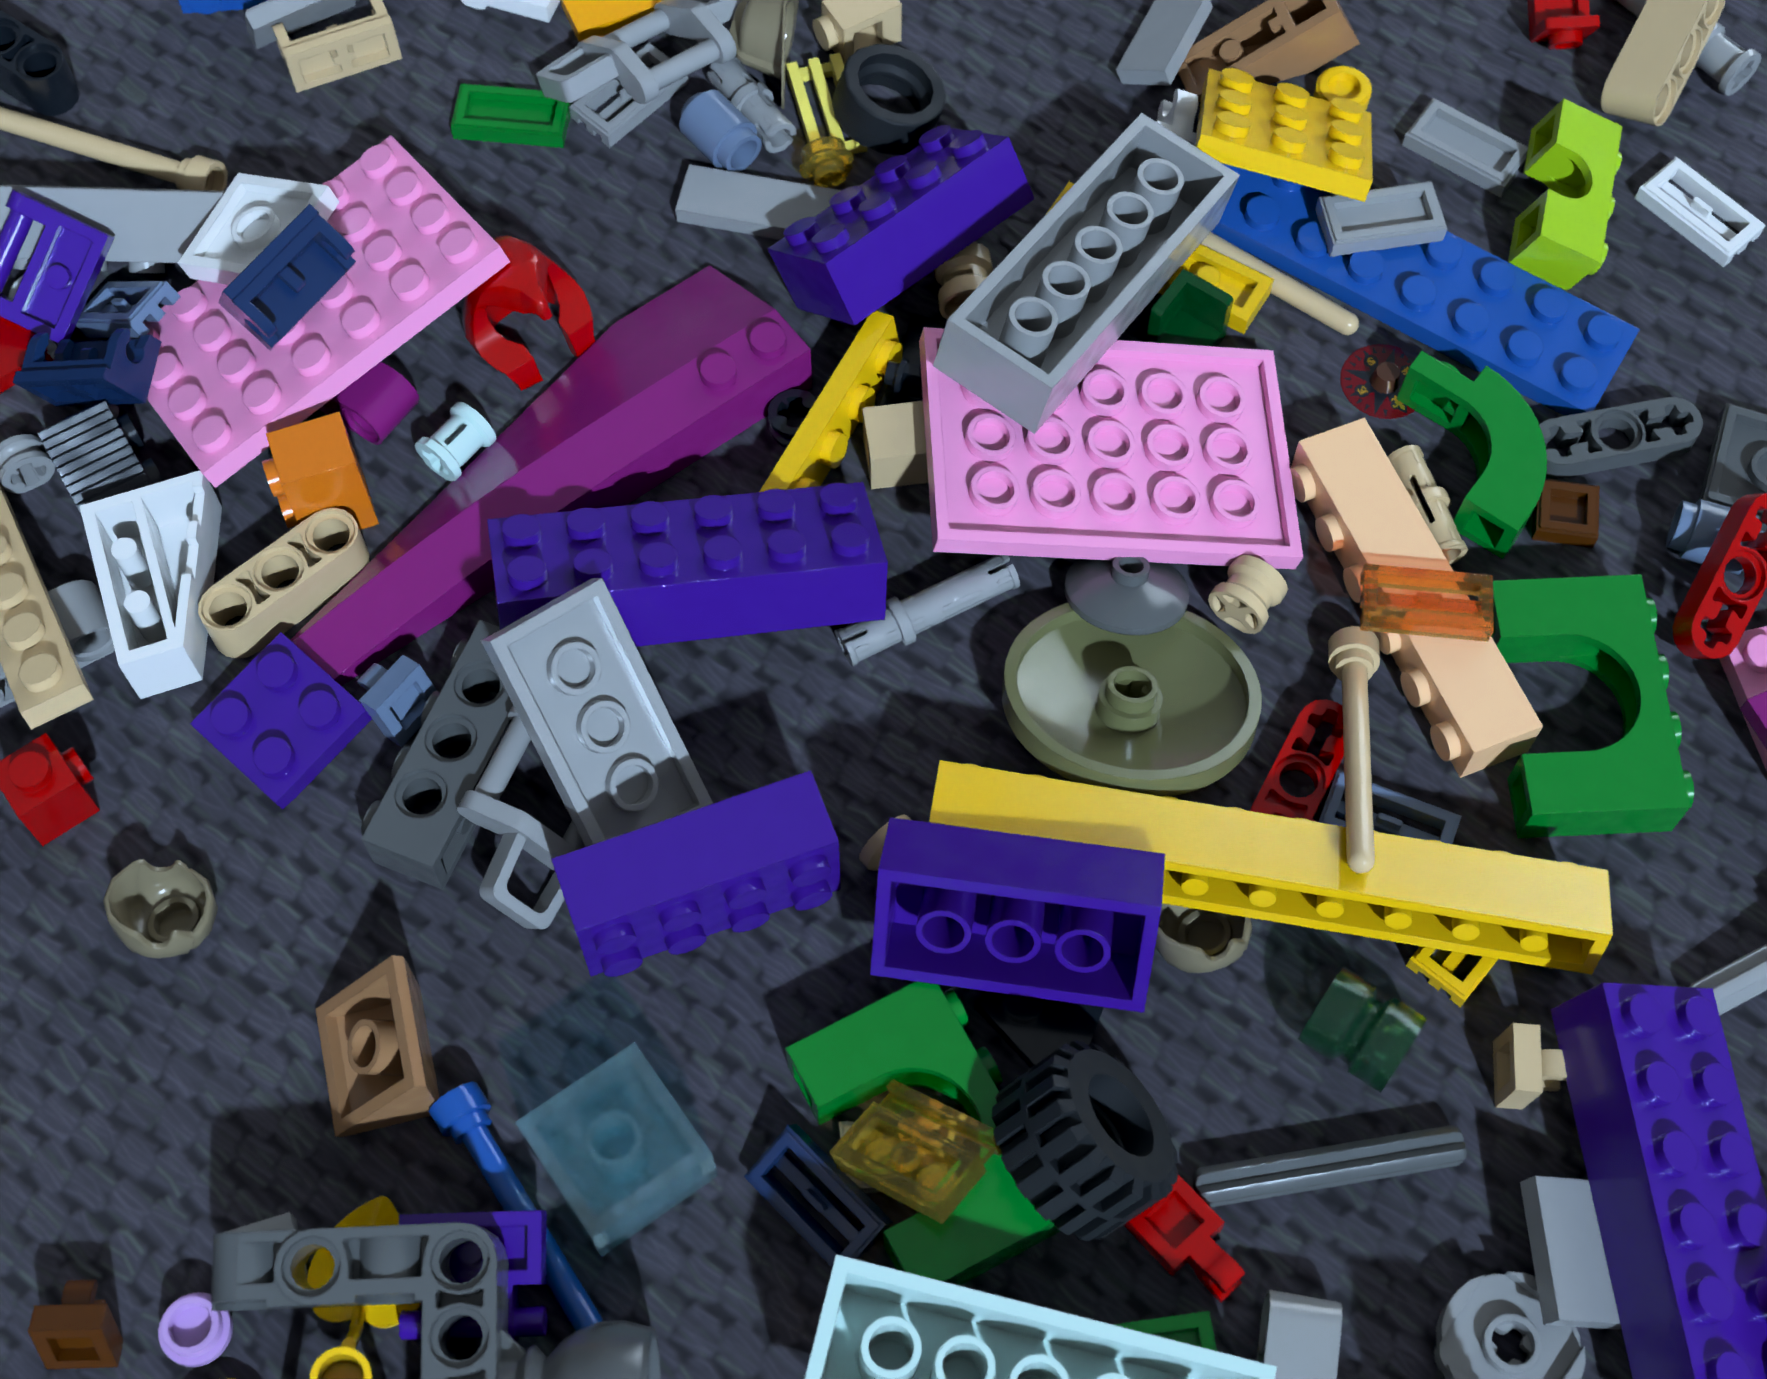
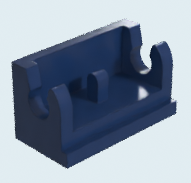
M309 204L222 291L218 303L271 351L354 266L356 261L351 255L355 250Z
M118 328L111 334L108 341L73 342L70 339L60 340L54 352V361H46L45 350L49 345V334L37 333L30 339L21 371H16L13 379L14 384L56 407L90 406L103 400L106 401L107 405L146 403L161 341L152 335H141L139 339H130L129 328Z

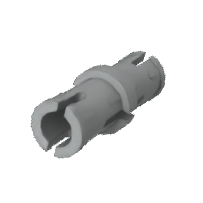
M736 56L723 64L715 62L711 64L710 68L714 71H708L709 81L756 126L757 136L761 139L764 148L770 153H778L786 149L793 142L791 136L796 135V127L776 107V104L773 102V94L763 82L757 83Z

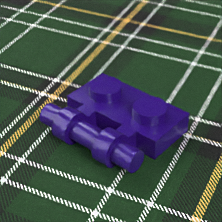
M547 1211L399 1215V1225L460 1222L482 1227L498 1236L506 1248L508 1258V1334L517 1343L519 1337L546 1335V1307H519L518 1285L546 1284ZM472 1241L463 1243L455 1249L451 1255L449 1266L451 1274L456 1281L466 1283L478 1275L483 1264L482 1251ZM422 1310L401 1311L399 1317V1336L401 1340H422ZM470 1316L457 1321L450 1330V1346L454 1344L455 1339L483 1338L478 1322Z

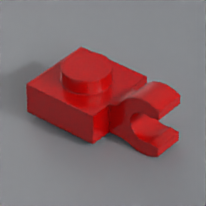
M1178 1174L1177 1182L1172 1185L1173 1190L1166 1197L1125 1223L1124 1226L1171 1276L1188 1263L1200 1282L1222 1303L1242 1284L1240 1279L1245 1275V1272L1213 1240L1222 1231L1225 1222Z

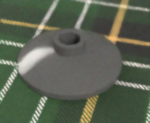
M1115 557L1113 561L1078 559L1069 568L1064 585L1067 602L1077 615L1093 626L1123 635H1148L1164 631L1180 621L1187 610L1189 602L1188 585L1180 572L1169 563H1151L1144 557Z

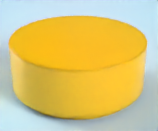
M1335 66L1320 74L1313 97L1330 102L1334 98L1349 99L1360 104L1364 111H1366L1372 93V86L1367 76L1361 71L1348 66Z

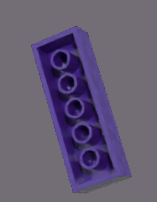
M863 482L831 483L826 486L786 490L770 489L764 492L725 496L708 495L702 498L665 502L647 501L635 505L595 509L579 508L574 511L534 515L517 514L510 517L487 519L500 630L592 578L603 579L636 647L885 620L888 561Z
M1602 982L1552 1008L1551 1014L1559 1050L1563 1052L1567 1086L1632 1378L1767 1379V1200L1713 988Z

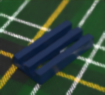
M797 1124L787 1125L744 1175L755 1189L832 1268L836 1255L858 1260L862 1254L867 1253L875 1244L874 1240L879 1234L887 1230L893 1223ZM789 1148L865 1225L863 1229L787 1152ZM774 1165L802 1192V1195L817 1211L821 1212L850 1242L845 1249L769 1172Z

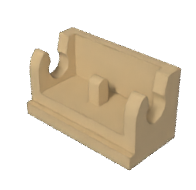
M369 0L373 8L371 10L372 15L338 26L333 24L327 26L326 30L290 41L283 23L272 25L278 48L297 93L402 59L393 22L382 0Z

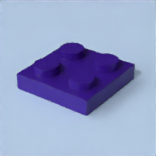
M280 632L215 697L190 725L281 809H284L352 741L372 718L359 701Z

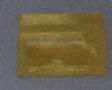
M893 1079L886 1086L889 1094L880 1104L873 1101L830 1150V1154L839 1170L943 1224L985 1174L984 1164L994 1153L1000 1156L1001 1150L995 1142L994 1128Z

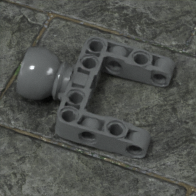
M458 1222L213 1234L212 1311L422 1303L421 1379H661L659 1345L654 1326H644L626 1320L601 1321L581 1328L564 1338L548 1357L536 1345H531L526 1352L508 1334V1258L506 1248L498 1236L487 1229L473 1224ZM471 1241L475 1242L482 1251V1269L471 1281L459 1283L450 1271L451 1255L461 1244ZM326 1248L334 1258L335 1268L333 1276L327 1284L321 1288L314 1289L305 1278V1265L311 1254L318 1249ZM470 1316L481 1327L482 1343L475 1355L469 1359L461 1360L450 1349V1330L457 1321Z

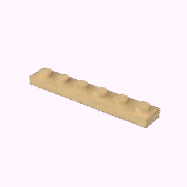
M0 483V663L20 714L32 730L94 699L4 488Z

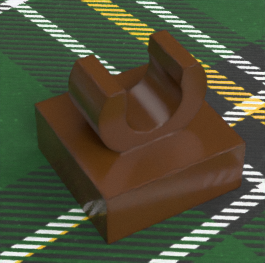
M67 1280L62 1293L61 1305H34L28 1333L46 1369L111 1368L119 1366L123 1338L106 1301L95 1300L98 1288L97 1280Z

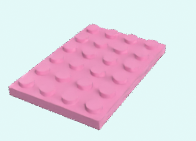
M392 135L380 144L367 149L360 159L332 180L321 184L328 185L339 200V204L327 222L353 247L355 252L351 257L356 263L271 351L218 303L222 291L228 286L225 284L198 280L190 287L178 292L181 297L174 305H165L161 308L166 314L159 322H143L150 330L147 335H152L161 341L147 400L201 473L215 488L269 448L266 433L303 422L510 263L500 245Z
M923 328L919 340L933 552L1111 561L1115 557H1144L1151 563L1230 566L1240 555H1250L1267 562L1275 569L1294 570L1303 559L1273 350L1116 340L1034 434L933 367L944 329Z

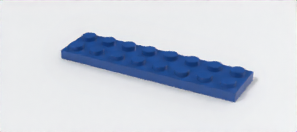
M1223 164L1238 173L1240 177L1220 222L1211 231L1212 233L1479 373L1487 365L1506 379L1520 394L1564 416L1594 411L1640 331L1639 328L1448 231L1443 241L1330 257L1315 208L1319 197L1335 194Z

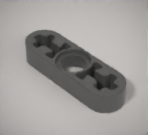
M1665 397L1545 420L1539 424L1545 445L1547 446L1549 440H1554L1558 448L1570 447L1565 457H1560L1556 449H1546V477L1561 479L1684 455L1692 448L1702 430V416L1699 410L1689 401L1678 397ZM1663 419H1667L1672 427L1681 426L1683 430L1680 435H1675L1671 427L1659 428ZM1604 428L1618 429L1627 436L1630 446L1624 449L1608 447L1601 441L1598 431ZM1651 432L1649 438L1646 441V433ZM1583 434L1584 442L1578 443L1581 435Z

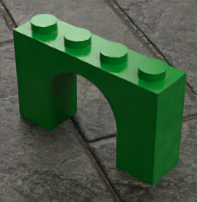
M1642 575L1490 581L1477 610L1506 663L1557 661L1579 666L1596 675L1609 687L1616 697L1623 715L1622 739L1608 747L1591 751L1521 754L1507 778L1517 838L1672 831L1693 805L1694 783L1690 772L1682 769L1678 750L1682 737L1681 722L1678 714L1675 711H1670L1666 693L1669 684V665L1665 655L1658 654L1654 636L1657 627V609L1654 600L1646 598Z
M915 981L786 1047L787 1064L818 1125L883 1092L911 1086L924 1087L940 1092L955 1101L967 1113L976 1129L980 1143L981 1156L973 1174L959 1190L949 1197L883 1231V1247L896 1270L961 1286L1057 1234L1060 1230L1056 1228L1051 1220L1048 1219L1046 1221L1035 1210L1032 1203L1027 1198H1024L1001 1159L1002 1153L995 1142L993 1133L996 1125L992 1119V1107L997 1104L995 1097L999 1090L996 1086L1003 1082L1002 1077L990 1052L984 1046L975 1050L963 1028L969 1025V1019L960 999L951 988L942 992L938 984Z

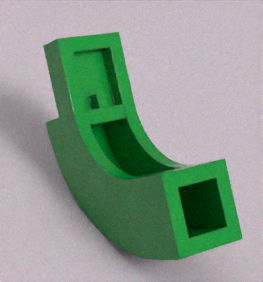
M1421 351L1407 371L1397 400L1453 433L1468 448L1475 462L1477 481L1465 496L1454 518V522L1461 535L1504 559L1522 532L1543 491L1547 473V452L1542 430L1532 409L1522 395L1506 379L1487 365L1476 380L1472 381L1462 375L1453 365L1439 361Z

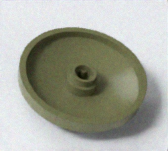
M1069 603L1062 604L1032 620L1015 638L1006 658L1002 683V704L1012 731L1026 750L1050 770L1076 783L1156 796H1174L1192 792L1216 782L1231 772L1243 760L1252 745L1262 709L1260 683L1250 660L1242 649L1218 627L1187 610L1180 621L1164 631L1148 635H1123L1093 626L1077 615Z

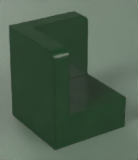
M1183 269L1153 306L1146 342L1218 347L1226 336L1233 297Z

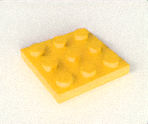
M1209 68L1202 89L1195 147L1223 164L1365 202L1373 182L1370 112L1364 111L1360 104L1349 99L1334 98L1330 102L1309 96L1308 91L1294 84L1279 83L1275 87L1257 82L1252 75L1239 69L1225 68L1221 72Z

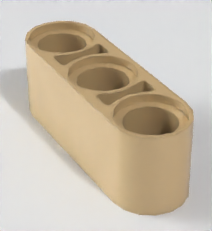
M1647 0L1605 82L1601 99L1602 111L1606 114L1657 127L1661 126L1667 120L1722 13L1726 0Z
M326 508L312 514L212 585L202 595L198 604V615L218 651L227 657L235 659L247 658L259 652L280 632L284 634L332 599L370 562L368 549L353 515L338 508ZM346 543L336 551H327L336 544ZM296 579L292 584L284 588H276L286 580ZM236 616H244L239 622L224 626L230 619Z

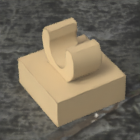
M1512 1023L1493 1041L1496 1108L1523 1110L1543 1091H1558L1560 1089V1081H1566L1567 1074L1562 1050H1541L1540 1025Z

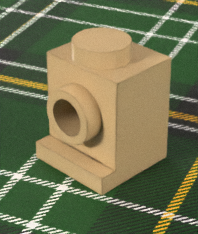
M822 0V16L813 20V30L821 47L825 51L832 49L834 53H840L845 66L847 59L859 48L874 44L892 45L901 41L902 4L899 0Z

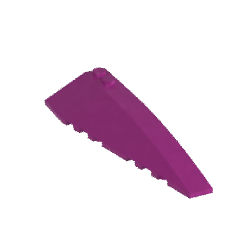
M710 265L615 322L514 420L490 447H487L470 463L456 481H452L290 640L341 686L369 669L373 663L382 661L495 589L487 519L504 518L517 514L534 515L574 511L579 508L595 509L628 505L768 416L770 402L777 394L789 389L807 391L812 388L811 349L775 308Z

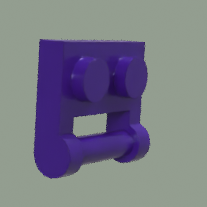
M12 189L5 205L10 208V212L0 232V316L35 333H48L49 339L59 344L60 340L71 338L115 237L50 207L27 194ZM35 220L45 225V228L12 300L2 294L31 225Z

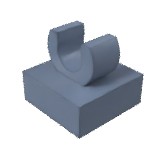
M402 655L388 670L377 663H373L357 680L361 687L368 690L359 700L383 735L400 747L422 726L421 716L424 706L430 695L437 691L420 664L405 655Z

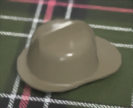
M743 0L737 5L729 32L737 48L736 57L746 66L781 81L782 110H785L786 63L794 38L798 0Z

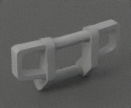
M662 0L655 4L653 12L603 37L593 35L579 42L576 48L537 72L536 76L543 95L547 98L571 103L615 79L620 81L621 85L635 102L646 104L658 98L659 90L712 62L723 64L736 56L737 48L734 39L722 23L734 18L737 5L743 0ZM662 32L698 42L695 46L650 69L646 67L631 49Z
M512 705L508 713L509 719L512 720L475 790L466 791L457 807V811L470 822L503 835L480 885L479 892L481 898L526 929H546L565 900L556 872L553 873L534 908H529L513 897L507 889L508 879L522 849L555 871L552 858L586 846L573 821H571L565 835L561 838L528 813L499 801L531 741L514 705Z

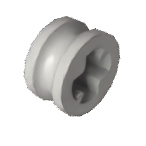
M20 434L0 443V483L6 491L26 493L48 482L53 476L55 466L49 454L46 453V449L39 437L32 434Z

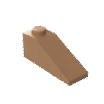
M1267 0L1192 45L1178 74L1186 91L1198 95L1199 103L1201 102L1202 89L1209 68L1221 72L1225 68L1239 69L1252 75L1257 82L1272 84L1311 73L1357 46L1360 42L1338 0Z

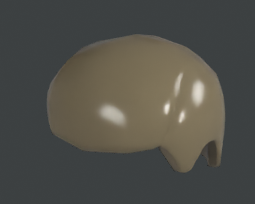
M138 859L130 863L110 880L103 898L107 918L115 935L131 952L148 958L160 959L188 954L191 949L197 948L212 931L218 911L209 880L192 868L189 869L181 860H175L168 867H155L144 859Z
M1162 903L1155 948L1167 964L1186 973L1212 972L1229 966L1243 955L1252 935L1251 918Z

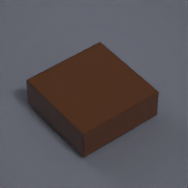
M1545 479L1543 491L1533 510L1532 540L1593 548L1598 540L1600 486Z

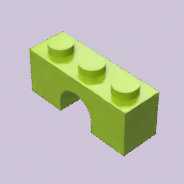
M1563 98L1531 129L1523 174L1542 182L1549 189L1515 218L1508 258L1509 263L1565 290H1570L1586 275H1593L1599 270L1608 252V244L1605 243L1606 229L1615 206V198L1612 197L1614 178L1622 161V154L1619 152L1622 132L1621 125Z

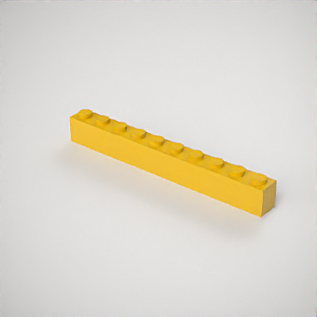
M939 760L929 819L930 823L1164 853L1163 904L1591 975L1613 936L1609 875L1606 869L1581 866L1572 862H1557L1514 855L1505 851H1490L1447 844L1438 840H1423L1381 833L1374 830V866L1366 873H1356L1347 864L1346 827L1314 822L1305 818H1289L1247 811L1238 807H1222L1180 800L1171 796H1156L1052 779L1037 774L1028 775L985 768L976 764H961Z

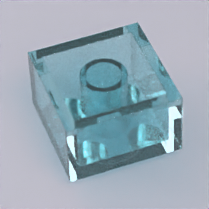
M635 1042L515 1122L526 1145L601 1257L718 1176L713 1154Z

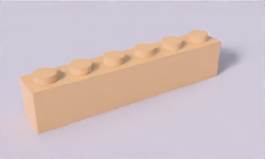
M1365 417L1300 440L1290 468L1294 496L1299 502L1306 501L1316 518L1315 528L1321 545L1327 552L1334 551L1344 568L1343 579L1350 597L1356 603L1363 602L1373 620L1371 624L1372 632L1379 640V649L1386 655L1391 653L1401 671V686L1407 700L1413 707H1421L1431 725V741L1439 757L1444 761H1451L1459 777L1462 778L1528 752L1543 725Z

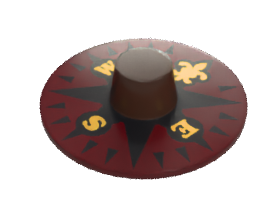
M1374 344L1358 349L1347 358L1341 370V387L1346 398L1358 410L1370 416L1383 419L1400 418L1415 411L1397 400L1407 371L1412 364V361L1402 348L1387 344Z

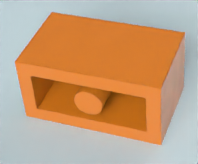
M340 411L266 433L273 458L262 461V465L271 492L278 499L288 528L297 526L312 514L326 508H338L347 511L353 515L360 530L379 524L364 474Z

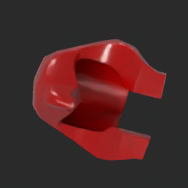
M505 235L493 239L500 245L510 263L464 297L462 326L467 340L477 354L492 367L513 380L515 386L522 391L543 381L535 360L524 344L505 339L496 331L494 326L513 311L523 314L532 313L546 321L552 317L548 303H552L560 307L559 325L570 351L579 358L595 342L593 317L584 291L566 270L534 245Z

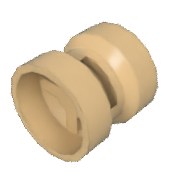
M973 242L934 270L937 283L942 286L939 289L938 301L941 315L945 319H948L993 271L989 249L983 244Z

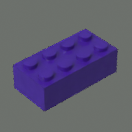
M949 125L938 126L924 133L918 140L920 145L906 155L895 156L880 163L874 170L875 176L862 185L848 187L836 193L829 200L830 206L815 217H806L789 225L783 232L785 237L769 247L768 251L796 307L800 310L856 325L1035 199L1008 136L982 133L981 130L968 131L954 129Z
M811 770L551 859L590 976L603 972L608 977L630 973L640 967L643 963L642 959L666 950L674 955L690 952L702 946L707 940L706 936L732 928L734 932L753 930L766 923L771 913L791 906H795L796 910L813 909L826 903L832 897V892L841 889L839 840Z
M890 817L878 868L870 975L1144 1013L1162 909L1165 854Z

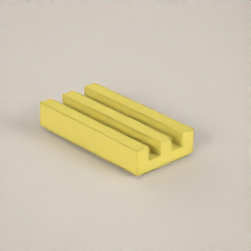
M840 53L830 54L829 62L823 64L820 63L819 57L808 59V67L803 68L798 67L797 61L786 63L787 79L813 162L867 151V147L862 146L853 138L848 141L844 140L840 124L835 118L832 99L825 78L833 77L835 87L837 86L844 69ZM813 81L832 144L822 145L803 82Z

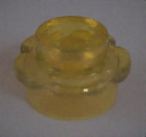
M832 136L821 137L809 142L801 150L802 163L800 164L799 172L803 178H807L810 182L814 181L816 186L834 187L844 182L847 178V174L853 168L854 156L851 151L846 149L842 139Z

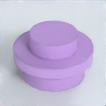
M202 1292L186 1294L175 1300L164 1312L158 1329L160 1346L171 1360L182 1366L199 1367L211 1363L225 1351L231 1340L233 1332L232 1316L230 1311H212L211 1294Z

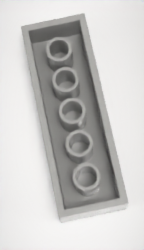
M1141 113L947 319L933 367L1035 434L1220 222L1240 175Z

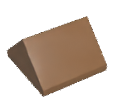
M392 955L315 1009L335 1137H345L431 1116L429 1109L440 1098L420 986L404 956Z

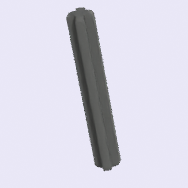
M1449 1125L1199 1167L1193 1175V1188L1210 1207H1217L1459 1166L1466 1159V1145L1461 1130L1457 1126Z

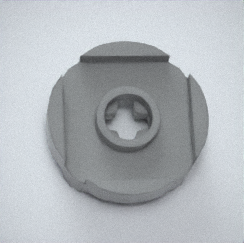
M1508 1271L1506 1274H1490L1485 1277L1482 1275L1471 1279L1450 1297L1437 1321L1434 1360L1446 1379L1582 1378L1586 1358L1585 1346L1581 1348L1580 1334L1576 1327L1543 1325L1536 1277L1524 1272ZM1512 1328L1517 1330L1523 1336L1519 1347L1527 1354L1526 1361L1524 1363L1516 1359H1512L1508 1363L1502 1361L1496 1355L1498 1347L1492 1341L1494 1331L1505 1335Z

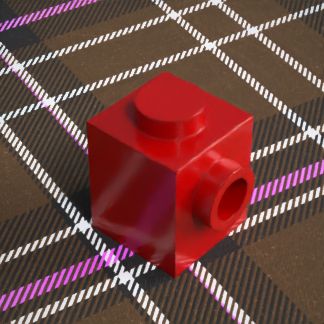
M44 733L0 760V790L18 818L42 846L100 811L84 786L94 780V777L73 746L61 753L48 734Z

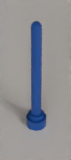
M468 1082L462 1084L436 1100L430 1107L429 1113L444 1137L452 1136L456 1144H465L503 1210H537L488 1129L492 1123L487 1114L491 1109V1105L478 1083ZM547 1227L546 1282L575 1331L603 1321Z

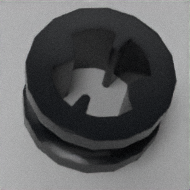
M789 389L777 394L771 400L768 408L769 430L774 441L787 448L799 427L787 425V420L790 419L789 412H803L802 424L817 400L814 395L800 389Z

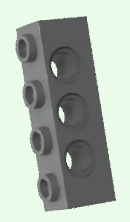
M479 620L469 639L463 638L456 646L450 663L451 673L441 692L434 691L428 698L422 712V727L411 746L405 745L398 753L391 773L393 781L382 801L376 800L371 804L364 816L361 827V840L374 863L442 890L446 886L477 826L460 815L457 807L466 791L475 790L512 721L509 719L508 713L513 703L481 643V640L500 629L499 626L483 620ZM494 691L498 693L494 699L487 703L477 704L472 702L482 692ZM459 744L470 746L467 752L460 757L451 759L442 757L452 746ZM424 800H441L438 807L430 813L421 815L413 813L415 807Z

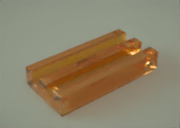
M1364 564L1360 578V585L1363 586L1360 596V608H1362L1360 630L1488 642L1494 632L1493 575ZM1378 587L1478 596V601L1442 598L1441 594L1418 592L1416 595L1378 592Z

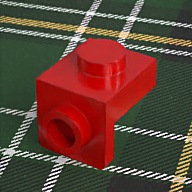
M1527 0L1530 42L1548 41L1549 49L1552 50L1571 49L1583 45V40L1600 28V15H1590L1589 0Z

